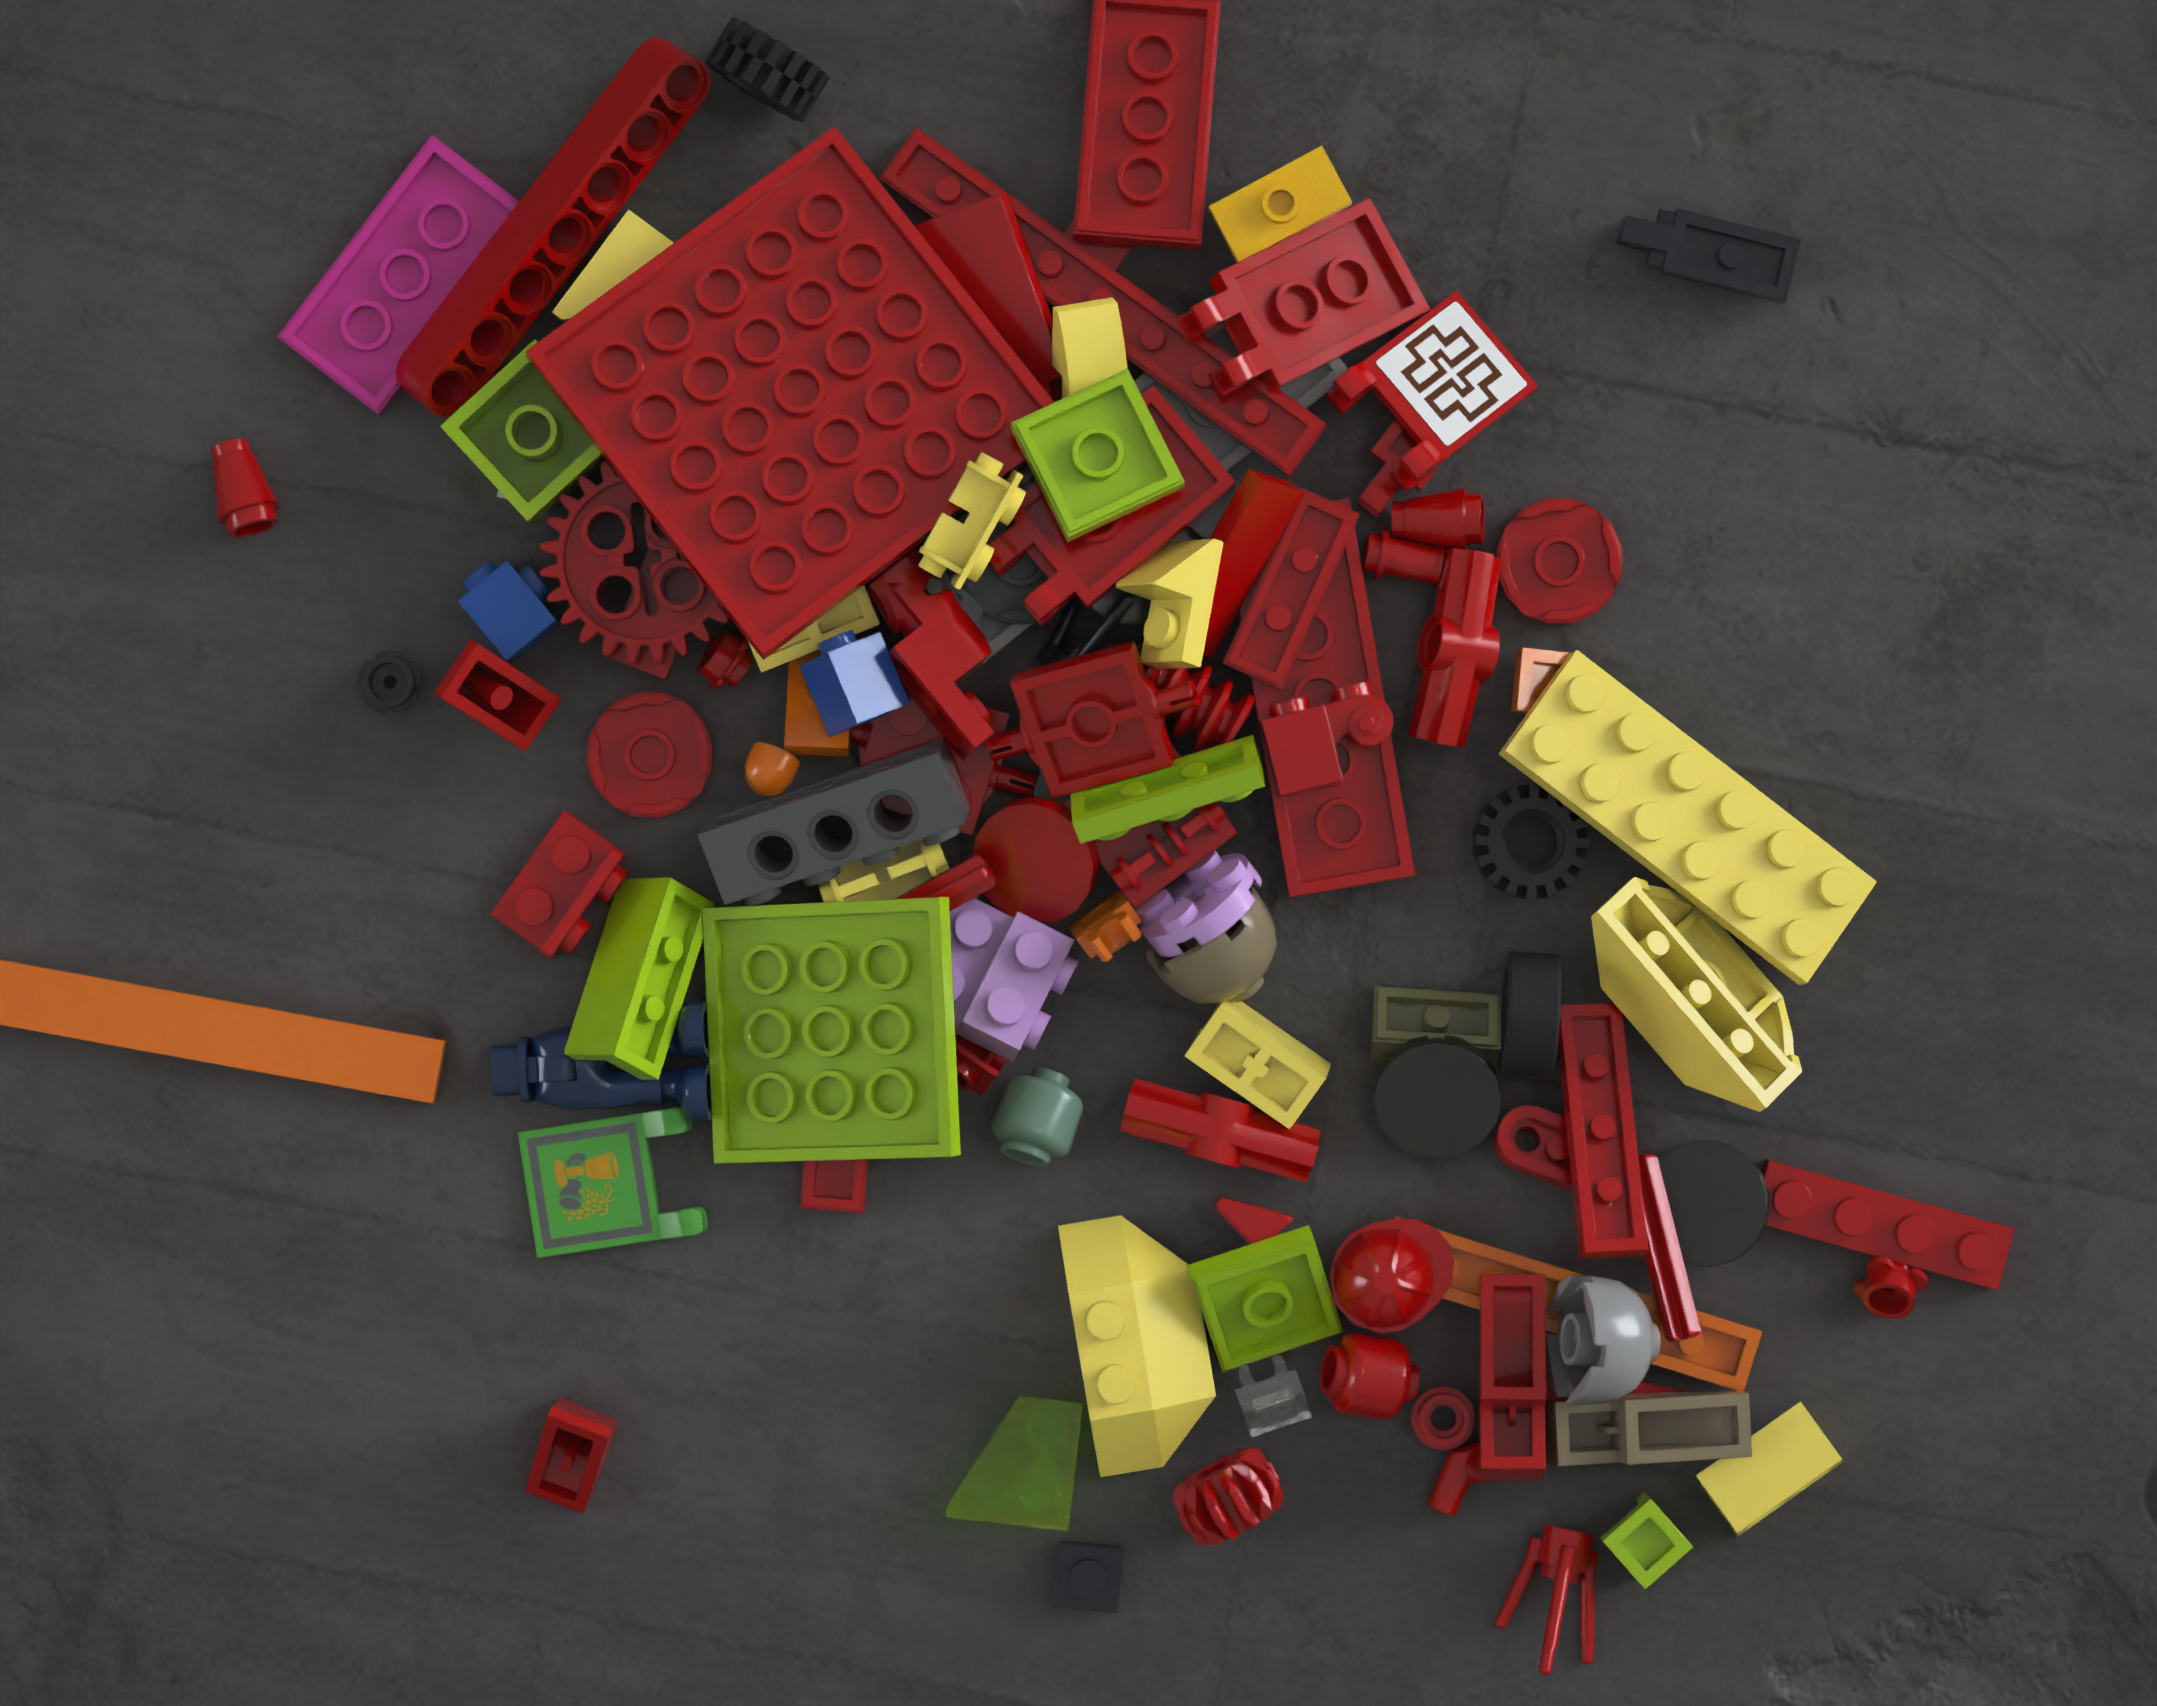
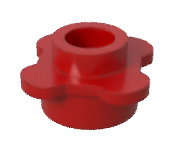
M1874 1257L1867 1263L1868 1273L1865 1278L1855 1282L1854 1292L1859 1299L1863 1300L1865 1307L1871 1313L1882 1318H1901L1913 1310L1915 1295L1918 1291L1926 1289L1928 1277L1922 1270L1910 1269L1902 1262L1890 1260L1886 1257Z

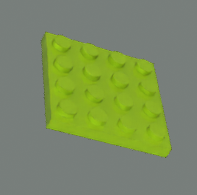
M949 897L702 908L714 1164L929 1158L961 1155Z

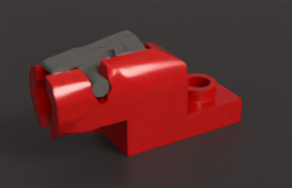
M914 549L878 577L866 591L876 602L893 635L900 632L905 637L889 652L904 690L961 760L964 761L982 747L994 733L993 729L988 725L990 715L982 702L969 691L962 693L957 686L959 682L982 665L991 654L987 638L978 627L983 614V607L962 587L960 590L955 588L950 583L951 578L948 576V573L944 572L942 577L939 578L919 567L918 565L924 554H919Z

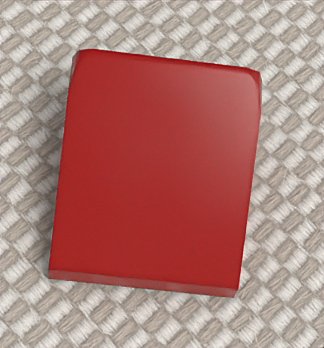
M1220 1195L1214 1201L1215 1209L1248 1244L1278 1235L1294 1219L1289 1213Z

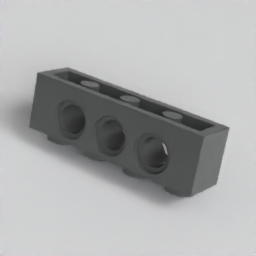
M943 737L708 817L697 836L724 904L727 905L743 899L746 906H753L778 896L781 893L780 886L803 879L805 886L817 885L828 881L840 874V866L862 859L865 866H872L897 856L900 853L899 846L922 839L925 846L947 841L960 833L958 826L965 824L971 807ZM888 795L901 796L908 801L913 814L904 819L890 817L882 809L880 799ZM829 815L840 816L850 824L853 835L845 839L833 838L822 828L821 819ZM773 835L784 838L790 844L793 855L785 859H777L770 856L763 848L762 839Z

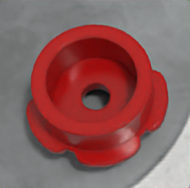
M724 629L714 638L703 654L696 671L710 680L709 688L712 690L720 688L724 683L732 688L735 687L749 669L753 661V655L746 651L749 642L744 635L741 638H737Z

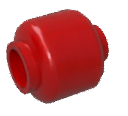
M1359 1332L1346 1334L1337 1345H1330L1324 1354L1320 1371L1321 1391L1324 1395L1330 1397L1331 1404L1339 1413L1377 1420L1394 1418L1402 1409L1405 1401L1412 1402L1417 1394L1420 1379L1419 1368L1416 1364H1411L1408 1349L1401 1340Z

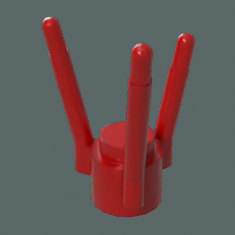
M1550 1524L1544 1525L1542 1539L1530 1536L1525 1560L1495 1620V1626L1498 1629L1506 1628L1539 1562L1543 1563L1540 1576L1555 1579L1539 1664V1672L1543 1676L1549 1675L1552 1670L1569 1583L1578 1584L1579 1575L1581 1661L1585 1665L1593 1662L1595 1570L1599 1552L1592 1551L1595 1535Z

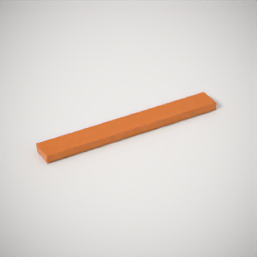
M0 959V1025L431 1104L436 1102L447 1040Z

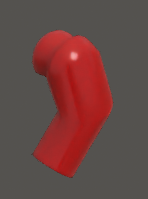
M1479 1441L1453 1449L1447 1455L1427 1505L1443 1513L1456 1516L1468 1486L1488 1481L1479 1480Z

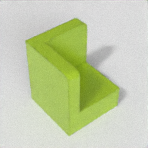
M1643 1491L1635 1498L1638 1505L1605 1533L1601 1540L1643 1588L1646 1589L1690 1551L1693 1546L1649 1495Z

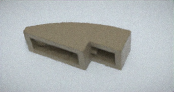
M1749 1392L1630 1393L1615 1402L1596 1405L1565 1403L1569 1397L1546 1398V1462L1558 1467L1620 1462L1634 1465L1752 1457Z

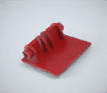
M1172 745L1173 751L1176 756L1175 759L1180 758V754ZM1070 797L1068 800H1066L1064 803H1062L1064 806H1066V807L1069 808L1070 810H1071V797ZM1214 802L1194 808L1184 817L1174 821L1156 820L1131 828L1126 834L1113 840H1095L1100 863L1134 909H1136L1238 832L1229 822L1227 815L1219 804Z

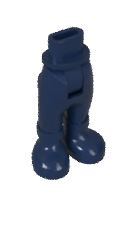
M688 1002L682 1006L666 1056L686 1058L709 1057L707 1005L705 1002ZM572 1025L556 1028L532 1038L520 1036L518 1044L491 1046V1078L494 1097L520 1095L522 1103H529L534 1100L567 1109H613L648 1103V1105H664L665 1099L680 1103L684 1114L691 1121H710L712 1118L709 1064L689 1065L673 1069H664L662 1067L659 1080H640L622 1069H612L609 1066L611 1063L606 1060H574L565 1055L564 1049Z

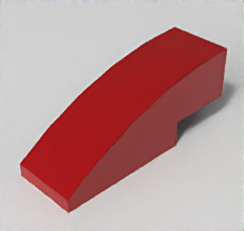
M1480 1274L1479 1480L1543 1481L1546 1470L1545 1274Z

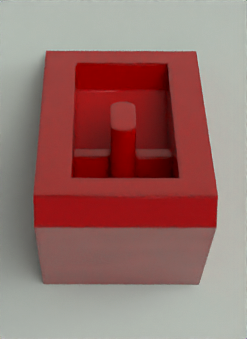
M559 1398L551 1406L547 1415L525 1492L584 1514L619 1420Z

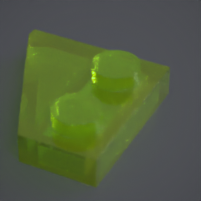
M1019 1394L947 1504L946 1517L1068 1531L1082 1401Z

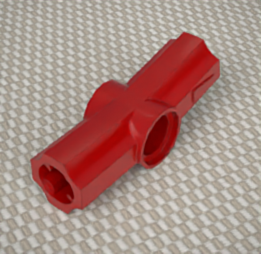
M1456 548L1446 549L1444 552L1435 611L1423 625L1418 640L1417 660L1423 672L1408 735L1452 747L1465 748L1480 682H1485L1493 673L1500 650L1499 633L1492 626L1502 559L1495 557L1494 554Z
M1136 1078L1127 1099L1120 1131L1130 1133L1131 1136L1184 1148V1154L1237 1169L1244 1165L1305 1183L1315 1163L1321 1130L1311 1128L1309 1125L1295 1122L1289 1130L1271 1116L1256 1112L1257 1107L1205 1092H1201V1095L1197 1096Z

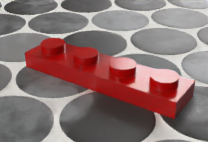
M1614 1003L1561 1005L1558 1056L1580 1259L1644 1256L1648 1251L1623 1013Z
M1766 1159L1762 1172L1770 1195L1766 1226L1873 1256L1886 1257L1909 1266L1991 1289H1999L2015 1231L2014 1228Z

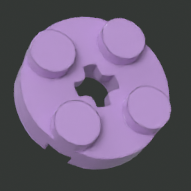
M1214 850L1184 872L1185 874L1167 889H1161L1136 908V913L1143 921L1141 931L1160 956L1174 957L1184 954L1177 944L1185 942L1192 937L1197 940L1200 946H1203L1227 931L1250 909L1255 898L1249 891V888L1252 884L1261 887L1262 879L1244 855L1231 853L1219 856L1216 850Z

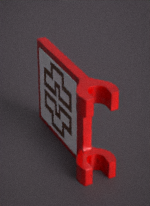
M1456 290L1367 359L1350 367L1337 377L1332 383L1334 387L1327 391L1324 396L1340 415L1352 408L1370 391H1373L1418 443L1417 446L1399 460L1400 465L1390 473L1401 487L1408 492L1422 482L1450 456L1535 392L1539 386Z

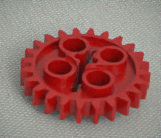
M603 462L601 463L603 482L596 486L583 475L579 476L578 482L584 496L577 500L571 496L561 494L559 499L570 512L566 519L558 517L547 518L546 522L560 532L559 541L540 543V549L556 555L557 564L545 567L540 570V574L546 578L559 579L561 584L560 587L553 590L547 596V599L551 603L568 601L571 607L560 620L563 625L574 624L581 619L586 623L579 638V641L583 644L589 643L599 634L603 635L602 654L610 657L620 643L626 644V655L630 663L637 662L643 646H649L651 655L656 663L663 662L665 644L672 643L682 656L689 655V646L686 636L694 633L699 639L709 643L712 639L705 623L712 618L720 623L728 624L730 619L719 607L720 604L697 575L698 591L690 602L679 605L671 603L666 598L664 583L669 574L678 569H688L694 574L695 572L670 541L660 538L655 529V521L644 509L647 545L650 550L661 553V562L652 564L650 569L658 612L655 616H648L644 601L643 574L640 569L628 564L629 557L639 553L632 506L640 502L619 475L617 476L614 469L608 463ZM608 514L617 515L623 520L625 525V537L622 543L610 550L598 548L592 538V528L595 522L600 517ZM625 578L632 584L634 589L632 605L624 612L618 614L609 613L602 605L601 591L609 580Z

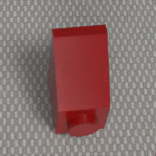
M472 639L469 640L434 692L440 698L525 752L562 699L527 673L506 661L483 644Z

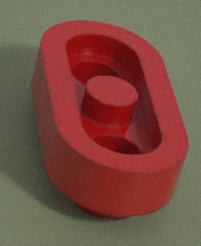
M1533 1105L1519 1106L1508 1112L1498 1124L1494 1134V1147L1500 1160L1512 1170L1573 1192L1565 1116ZM1522 1131L1530 1133L1536 1141L1535 1150L1529 1152L1521 1150L1515 1143L1516 1133Z

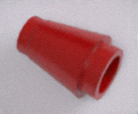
M245 438L231 439L212 447L218 523L226 525L228 535L232 538L254 536L275 527L278 524L276 511L280 508V504L253 451L250 449L248 440Z
M1467 487L1409 498L1405 501H1393L1391 512L1392 536L1397 539L1468 550L1469 544H1483L1485 535L1483 493H1468Z

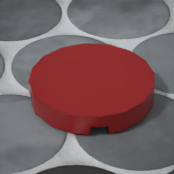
M1546 498L1523 508L1504 527L1495 550V557L1502 559L1498 582L1505 598L1522 615L1543 624H1572L1594 615L1612 597L1622 575V547L1613 525L1594 508L1572 498Z
M637 692L616 700L598 718L587 739L586 765L595 789L613 807L634 817L662 818L684 810L702 794L713 771L714 745L705 721L688 703L666 693Z
M1041 797L1014 799L993 813L977 834L973 855H981L986 859L996 879L994 888L985 892V895L991 904L1005 914L1015 918L1017 912H1020L1042 924L1059 922L1077 911L1097 885L1100 858L1096 840L1080 844L1072 824V814L1069 808L1062 803Z

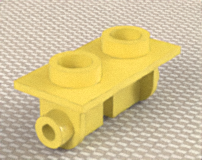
M983 452L980 453L975 463L971 460L968 461L965 471L948 501L969 512L964 523L941 512L924 545L919 549V552L924 554L918 566L939 578L942 577L946 568H949L955 572L950 583L959 590L966 578L975 583L979 580L994 552V548L987 545L986 542L998 521L1007 526L1009 525L1026 494V491L1018 487L1023 478L1021 473L1013 469L1007 480L1003 479L998 474L1004 464Z
M922 839L899 846L900 853L885 862L865 866L863 860L860 859L840 866V874L820 883L819 890L824 902L895 899L948 870L949 866L940 843L925 846Z

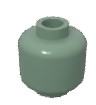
M1036 1067L1033 1069L1031 1076H1015L1005 1083L991 1123L994 1137L1001 1142V1153L1013 1160L1036 1167H1047L1050 1160L1060 1159L1069 1153L1083 1114V1104L1080 1097L1068 1089L1070 1082L1068 1077L1050 1069Z

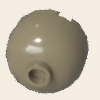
M1252 885L1249 891L1255 898V901L1250 909L1233 926L1214 940L1200 946L1197 940L1192 937L1185 942L1177 944L1184 954L1174 957L1160 956L1149 943L1146 949L1148 962L1159 977L1175 993L1198 1004H1214L1230 999L1233 1002L1244 1001L1262 987L1264 983L1262 976L1271 965L1277 948L1273 919L1265 903Z

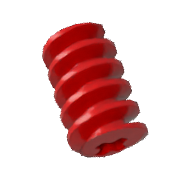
M1142 643V645L1140 646V648L1138 649V653H1139L1140 657H1141V652H1142L1143 643ZM1208 663L1191 674L1187 672L1188 668L1156 669L1143 664L1147 677L1154 683L1157 690L1186 683L1189 680L1195 682V691L1198 690L1200 706L1165 715V721L1171 716L1176 718L1172 738L1175 740H1180L1193 730L1197 732L1193 749L1194 753L1209 749L1213 745L1218 746L1231 742L1252 711L1255 695L1251 692L1246 693L1235 702L1230 701L1233 680L1229 677L1213 688L1208 686L1212 672V666Z

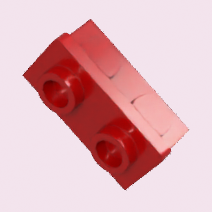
M564 810L490 915L540 949L539 952L547 958L554 959L560 950L570 956L592 926L584 917L597 898L608 903L627 878L629 872L622 868L621 865L628 854Z

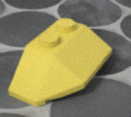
M1633 877L1591 916L1601 989L1684 1085L1761 1112L1802 1073L1799 1056L1794 1055L1793 1033L1783 996L1724 927L1680 893L1668 888L1648 885V881Z
M1122 1215L1058 1225L1100 1478L1164 1467L1216 1397L1202 1310L1187 1268L1189 1264Z

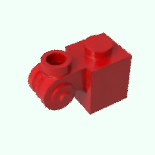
M1370 681L1332 690L1334 703L1310 708L1306 696L1270 706L1273 718L1262 720L1259 724L1278 797L1342 781L1343 777L1336 753V745L1344 734L1348 733L1356 744L1364 747L1375 746L1383 742L1390 735L1393 728V714L1389 706L1372 693Z

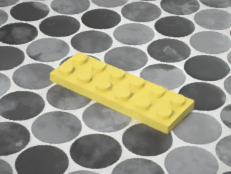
M1578 650L1568 655L1498 753L1798 985L1809 982L1877 883L1871 876Z

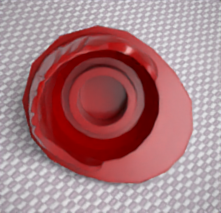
M1394 1218L1371 1223L1351 1232L1336 1248L1328 1275L1334 1303L1354 1325L1380 1334L1402 1331L1421 1320L1440 1302L1452 1284L1454 1259L1449 1243L1436 1228L1419 1219Z

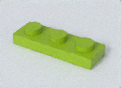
M1254 735L1174 760L1172 767L1071 793L1072 824L1080 844L1095 839L1102 841L1113 840L1123 836L1131 828L1156 820L1174 821L1184 817L1194 808L1217 801H1238L1247 797L1253 790L1265 787L1261 754Z

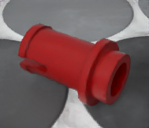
M1384 529L1381 530L1379 535L1368 533L1363 548L1361 566L1362 571L1372 573V579L1380 580L1382 575L1425 582L1432 586L1438 584L1444 561V547L1389 537V530Z

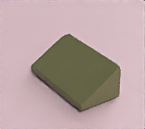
M1374 986L1370 1063L1382 1065L1393 1050L1410 1039L1427 1035L1428 1039H1445L1444 1035L1460 1037L1481 1049L1497 1070L1501 1050L1502 994Z

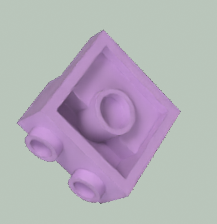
M974 898L950 912L955 1034L1014 1062L1022 1045L1035 1050L1051 1018L1050 1015L1040 1011L1050 990L1060 995L1063 994L1079 962L1068 956L1075 940L1020 912H1017L1015 918Z

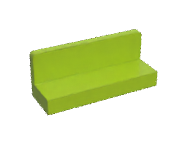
M671 877L625 879L614 895L564 1049L565 1055L574 1060H606L640 1080H659L703 941L702 908H713L714 903Z

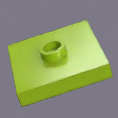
M1128 368L1011 422L1010 429L1067 542L1184 488L1185 481Z
M1309 1225L1187 1265L1222 1372L1343 1332Z

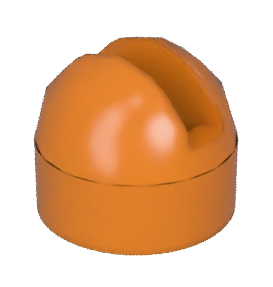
M755 742L745 762V778L750 788L759 795L774 796L782 793L791 785L800 762L795 756L779 747L763 742Z

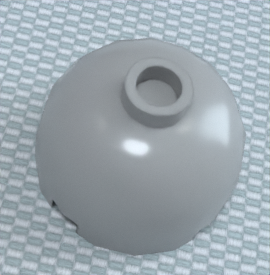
M1567 1275L1558 1283L1551 1298L1548 1312L1560 1313L1558 1319L1559 1332L1558 1334L1546 1333V1368L1552 1390L1557 1397H1569L1565 1403L1596 1405L1612 1403L1630 1394L1644 1379L1650 1363L1657 1359L1660 1351L1661 1338L1659 1328L1655 1323H1652L1647 1307L1632 1288L1620 1281L1596 1276Z

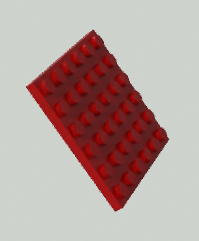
M835 126L526 351L528 361L763 660L929 536L941 512L952 518L963 512L964 509L948 501L965 471L969 460L975 463L981 452L1004 464L998 474L1003 479H1007L1013 469L1018 471L1026 465L1027 461L1010 429L1011 422L1054 403L1052 398Z

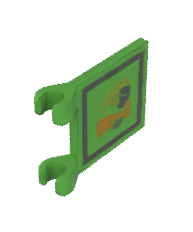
M682 1106L517 1132L537 1258L691 1236L707 1230V1214L703 1207L698 1206L660 1213L648 1138L679 1134L692 1128V1121L686 1117Z

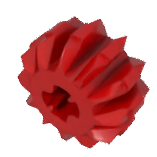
M1238 1449L1230 1455H1222L1212 1463L1203 1465L1200 1470L1188 1475L1184 1482L1177 1485L1172 1494L1174 1497L1172 1501L1178 1512L1176 1516L1185 1532H1189L1196 1545H1218L1227 1539H1235L1239 1534L1252 1530L1261 1521L1269 1519L1272 1512L1280 1508L1284 1501V1493L1278 1481L1280 1478L1271 1461L1266 1460L1260 1449Z

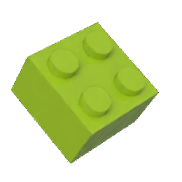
M536 339L440 426L516 510L534 527L561 503L559 499L561 494L569 495L579 486V476L583 475L588 478L601 466V463L606 461L601 452L526 358V351L537 343Z

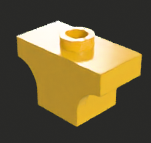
M1320 146L1210 205L1208 210L1234 259L1238 263L1332 217L1351 206L1352 200L1323 146Z

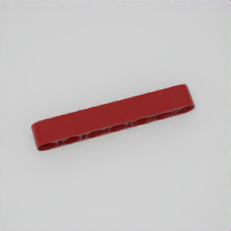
M664 38L647 40L634 51L404 351L397 363L396 369L398 385L404 392L433 414L442 418H449L488 383L702 104L709 92L711 83L710 72L704 62Z

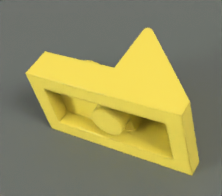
M1216 539L1171 542L1116 583L1115 587L1151 600L1148 618L1144 625V641L1140 657L1142 664L1156 669L1201 667L1224 542Z

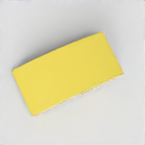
M1112 297L1053 307L1052 366L1062 376V399L1128 368L1118 303Z

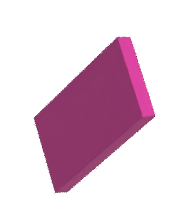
M431 135L278 334L277 338L381 416L402 389L398 385L396 378L397 363L402 354L519 201Z

